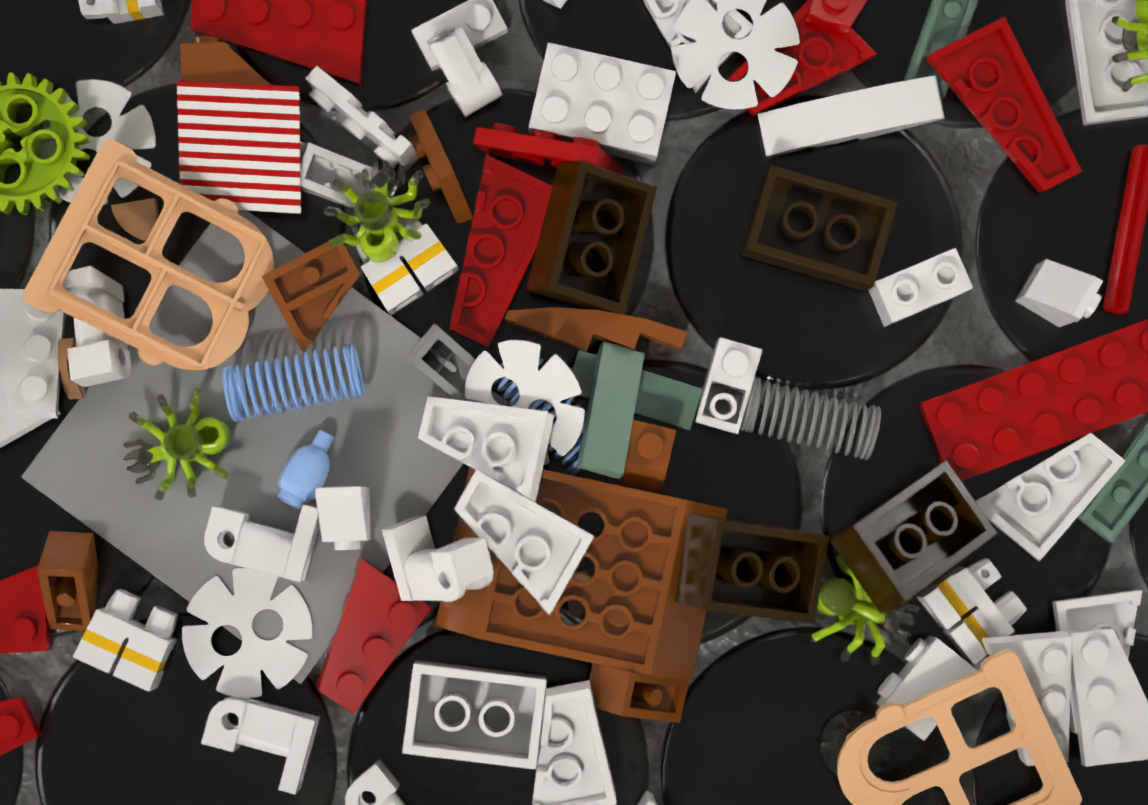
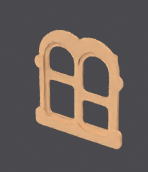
M107 139L101 144L23 292V300L27 305L47 314H53L60 310L138 349L139 358L148 365L157 366L164 362L182 370H206L225 362L243 343L249 325L248 311L254 309L269 291L262 276L274 270V258L266 237L252 222L238 215V208L233 202L221 198L213 202L137 162V156L133 150L115 140ZM119 179H127L160 196L164 201V207L147 240L143 244H135L100 226L97 221L100 210L115 182ZM183 212L193 213L231 233L239 240L244 249L245 260L242 270L235 278L228 282H211L163 257L162 249L179 216ZM87 242L95 243L146 269L151 274V282L131 318L123 319L65 289L64 279L83 244ZM176 285L197 295L207 303L211 310L213 320L211 331L204 341L195 346L182 347L172 344L154 335L149 329L150 321L170 286Z
M1004 649L985 658L980 665V670L903 705L896 702L883 704L877 709L876 717L864 722L846 736L837 760V776L840 786L847 799L853 805H902L911 796L934 786H939L944 790L950 805H970L959 782L961 774L1017 748L1028 750L1043 784L1039 791L1009 805H1080L1082 797L1021 662L1012 649ZM997 687L1005 699L1015 721V726L1012 731L977 747H969L965 743L954 720L951 708L955 703L987 688ZM921 718H933L950 752L949 758L946 761L896 782L884 781L871 772L867 759L869 750L875 741Z

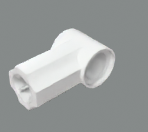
M459 23L438 30L426 41L436 62L448 80L446 86L465 117L502 96V92L486 64L479 60Z

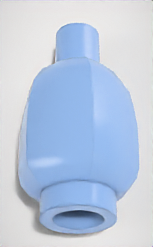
M319 430L311 445L302 446L295 450L278 476L277 483L281 489L277 495L278 499L300 510L304 502H310L316 498L315 488H322L330 470V460L326 453L335 439L334 437Z

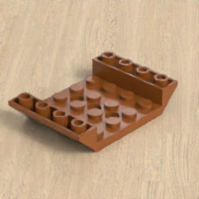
M469 467L465 489L476 471ZM542 469L536 504L577 527L580 517L588 512L599 514L604 521L603 532L598 537L592 539L583 555L593 561L595 565L594 575L584 582L576 581L571 577L549 615L488 547L494 573L490 585L478 590H466L463 597L451 602L440 601L436 627L478 639L637 673L692 681L706 611L675 601L689 513L726 518L728 509ZM459 515L453 542L463 538H480ZM577 600L584 605L586 615L581 623L568 625L562 621L559 610L565 601Z

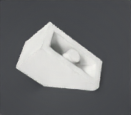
M370 487L315 488L322 542H334V550L361 549L360 541L371 540Z

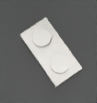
M468 0L411 30L432 71L440 67L426 41L438 30L459 23L474 50L508 33V28L493 0Z

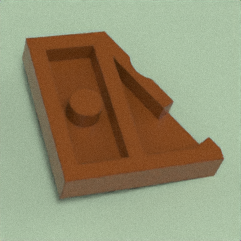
M425 108L409 115L416 132L408 135L418 159L425 156L428 158L430 164L422 168L432 190L442 189L457 225L473 219L455 173Z
M330 241L268 272L262 278L301 351H303L312 343L361 273L345 243L333 247Z

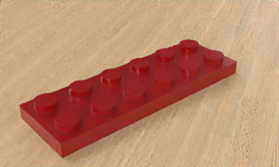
M1148 319L919 403V408L940 463L947 461L958 478L963 481L1148 412Z

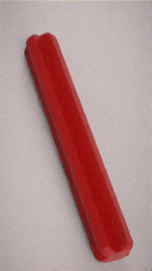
M1137 145L1132 149L1103 304L1104 310L1109 313L1125 314L1129 311L1148 210L1147 145Z

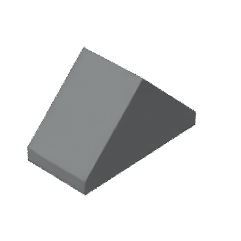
M433 324L407 355L406 359L455 400L466 401L467 399L464 397L466 378L476 359L441 328Z

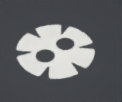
M690 0L679 14L673 30L695 39L696 42L677 45L671 48L676 71L686 87L692 88L710 75L711 77L701 99L711 105L725 109H746L758 105L753 80L770 97L776 96L789 82L798 61L775 51V48L788 47L800 43L797 26L792 14L784 3H779L760 16L766 0H716L718 11L706 0ZM741 9L751 16L753 28L747 37L733 39L724 32L722 26L723 18L731 10ZM738 52L747 59L749 68L742 80L730 82L722 78L718 71V62L724 54Z
M83 80L76 83L78 106L80 108L72 117H83L84 113L90 108L100 107L105 109L112 119L110 130L101 137L89 136L83 128L78 130V133L86 134L91 138V142L80 145L79 150L93 149L98 152L101 144L107 139L115 140L131 150L148 149L156 146L153 123L144 105H140L120 116L131 96L130 91L117 84L103 80ZM67 96L64 104L72 101L69 96ZM46 121L42 128L47 129L50 126V121ZM56 140L46 141L40 149L42 159L51 158L57 150ZM137 156V162L148 168L151 167L149 161ZM71 175L68 179L75 188L73 192L63 187L58 190L61 199L71 203L83 178ZM123 178L117 180L113 187L120 197L124 198L134 191L138 185Z
M508 340L498 343L504 368L487 351H483L474 361L468 372L464 397L481 403L499 405L492 396V384L498 378L511 379L517 385L520 394L518 402L512 407L529 409L530 404L535 400H545L554 407L557 418L551 428L548 443L561 456L567 454L581 434L585 414L583 408L560 402L580 395L582 392L570 368L560 357L553 355L539 371L541 347L539 344L529 341ZM547 451L544 460V465L549 464V457Z
M236 568L232 572L234 595H231L220 578L215 576L207 581L193 596L187 611L208 622V625L183 626L182 642L187 660L201 680H205L224 665L216 690L232 697L254 698L262 695L260 670L264 671L276 689H281L302 669L308 654L286 643V641L311 639L312 621L303 597L293 585H290L273 600H270L278 576L248 568ZM265 609L276 611L283 620L282 632L273 640L260 639L252 628L255 615ZM223 625L234 626L242 636V645L239 651L231 656L218 654L211 644L213 632Z

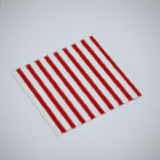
M177 81L180 184L213 202L220 198L230 200L237 206L238 210L301 214L299 86Z

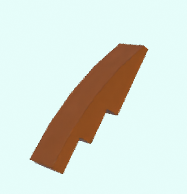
M552 307L508 310L505 321L508 324L585 352L588 351L593 337L632 350L635 349L638 338L642 337L680 351L688 333L687 331L645 318L590 309Z

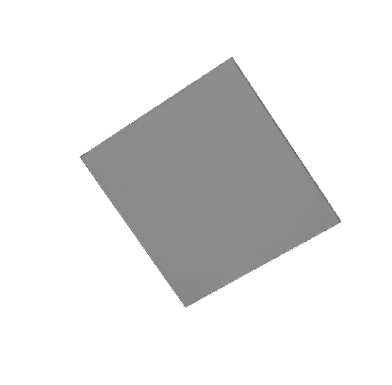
M238 210V215L252 222L266 237L272 250L274 269L305 254L247 210ZM210 223L179 266L211 282H228L235 278L243 268L245 260L244 249L239 240L231 233ZM173 285L166 290L150 321L149 329L154 335L172 344L182 347L195 346L204 341L209 335L213 324L212 313L207 303L197 295ZM352 287L309 347L301 351L270 291L254 309L248 311V330L239 349L225 362L213 368L189 371L175 368L164 362L157 366H151L139 358L138 349L127 344L131 357L130 376L126 379L89 386L86 389L84 398L77 401L21 476L25 481L190 602L196 592L215 576H218L231 595H234L233 569L244 568L221 562L212 558L207 552L204 544V535L212 506H222L251 514L250 522L295 533L301 508L300 510L277 498L281 490L277 483L278 476L295 450L302 446L311 445L319 430L334 437L335 439L326 453L330 460V470L322 488L370 487L371 540L360 541L361 549L334 550V542H322L321 529H319L306 581L297 582L278 576L270 600H273L287 587L293 585L303 597L311 616L312 638L286 641V643L308 654L302 669L293 678L300 684L304 682L329 648L332 636H335L343 612L342 606L346 594L350 591L356 573L354 570L359 556L384 572L391 562L382 529L414 516H425L463 465L460 461L418 439L427 396L454 399L406 359L407 355L422 338ZM351 343L355 345L363 376L365 392L363 399L361 397L357 399L353 395V399L350 401L344 395L343 401L338 402L334 396L332 404L324 400V404L319 406L315 401L314 406L310 408L305 403L303 410L297 408L295 404L293 412L285 408L284 413L281 414L276 409L273 416L266 411L264 417L256 414L254 419L249 418L247 415L244 421L238 420V422L232 420L223 387V369L225 367L231 366L234 370L236 365L241 367L246 388L247 406L252 414L253 403L247 385L245 364L248 363L251 366L256 388L257 404L262 412V398L255 374V362L258 361L263 372L266 400L272 411V397L264 366L266 359L270 361L276 398L281 408L282 398L276 377L274 359L277 357L280 360L286 397L291 406V391L284 364V357H289L295 392L301 405V389L294 364L295 353L300 358L305 391L311 403L310 385L304 363V353L307 352L309 354L314 386L320 400V383L313 352L316 350L319 353L323 380L330 398L329 378L323 355L324 348L328 350L334 383L340 397L339 377L333 348L334 346L338 348L342 374L349 393V379L343 345H350ZM198 390L202 392L199 403L200 416L195 425L200 419L214 417L225 422L231 432L229 444L221 453L214 455L204 454L203 456L217 463L218 466L228 472V475L223 479L199 462L192 461L190 464L197 481L195 487L189 489L187 488L186 474L180 460L177 459L173 485L165 493H161L158 488L165 479L168 461L160 460L151 463L153 454L146 450L160 446L162 442L148 430L139 426L137 420L139 417L148 420L169 437L171 433L170 426L162 406L168 404L176 414L178 427L186 424L191 413L190 402L194 391ZM491 390L494 400L499 405L507 406L509 402ZM316 498L310 502L303 503L317 507ZM228 532L225 536V542L229 547H232L235 542V537L231 532ZM265 609L255 615L252 628L260 639L273 640L282 632L283 620L276 611ZM223 625L225 629L242 640L241 633L237 628L231 625Z

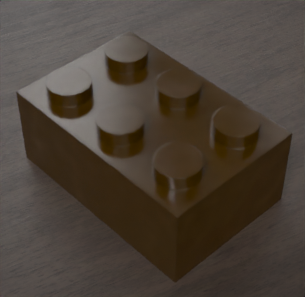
M583 161L559 163L526 290L590 310L625 314L657 187Z
M770 165L764 177L742 256L867 292L874 287L898 202Z
M944 461L905 486L832 538L830 542L880 614H883L908 601L995 536L997 532L949 463Z
M689 513L675 601L704 611L815 623L829 536L797 528Z

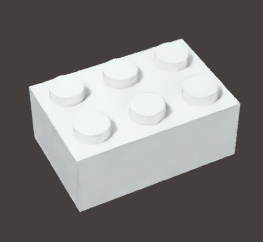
M548 43L529 123V136L533 135L534 130H542L558 135L559 141L573 143L574 137H584L599 142V148L608 155L655 165L676 71Z
M417 660L413 664L402 753L536 769L547 675Z

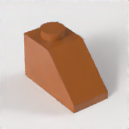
M198 36L192 39L193 43H180L181 81L270 85L225 42H219L217 37Z
M633 420L624 475L618 479L617 485L661 494L676 430Z
M49 531L37 568L49 629L86 631L96 608L98 558L93 533Z
M593 663L589 680L597 709L619 716L680 723L689 680L652 676Z

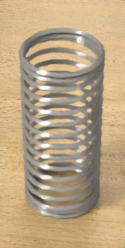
M754 377L740 426L741 431L753 432L758 409L766 389L764 410L758 431L759 435L763 434L769 406L776 390L774 410L768 431V437L770 438L773 435L777 413L786 391L784 411L777 438L780 440L783 436L788 410L795 394L794 411L787 435V441L790 442L792 440L797 414L805 396L804 412L796 441L797 444H800L805 430L807 415L815 397L814 412L806 445L808 447L812 443L817 415L824 400V412L815 446L817 449L821 447L827 416L834 402L833 418L825 444V450L828 451L832 445L837 417L844 403L843 419L836 439L835 453L840 452L847 418L853 406V420L848 432L844 454L847 456L850 453L857 418L863 408V419L855 444L854 457L857 458L859 456L860 459L864 458V460L870 458L880 426L881 408L879 406L871 405L867 409L865 402L857 406L855 400L851 401L848 405L846 398L841 399L838 403L836 396L831 397L829 400L827 394H823L819 399L817 391L813 392L809 397L807 389L803 390L800 394L798 387L793 388L790 393L788 384L783 386L780 392V384L778 382L771 388L770 381L767 380L761 387V379Z

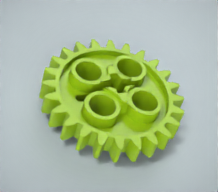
M14 73L8 74L7 85L0 81V211L6 214L11 213L15 203L18 211L23 215H28L30 203H33L38 210L46 211L45 198L47 197L58 204L61 203V197L58 192L61 187L72 192L75 190L72 183L68 180L71 175L84 176V172L76 167L77 161L90 159L89 155L79 150L80 145L91 142V138L86 134L78 133V130L87 125V121L82 117H72L80 107L74 101L64 104L68 94L61 88L52 93L53 84L47 79L42 80L37 87L36 78L29 73L26 74L22 84ZM31 105L33 112L31 118L25 123L17 124V111L22 106ZM46 121H50V126L47 129H41ZM18 136L23 138L20 141L23 149L19 152L14 150L16 148L14 140ZM56 140L57 150L51 158L42 159L40 156L42 145L46 141ZM14 164H19L21 168L19 179L12 184H6L4 180L6 170Z

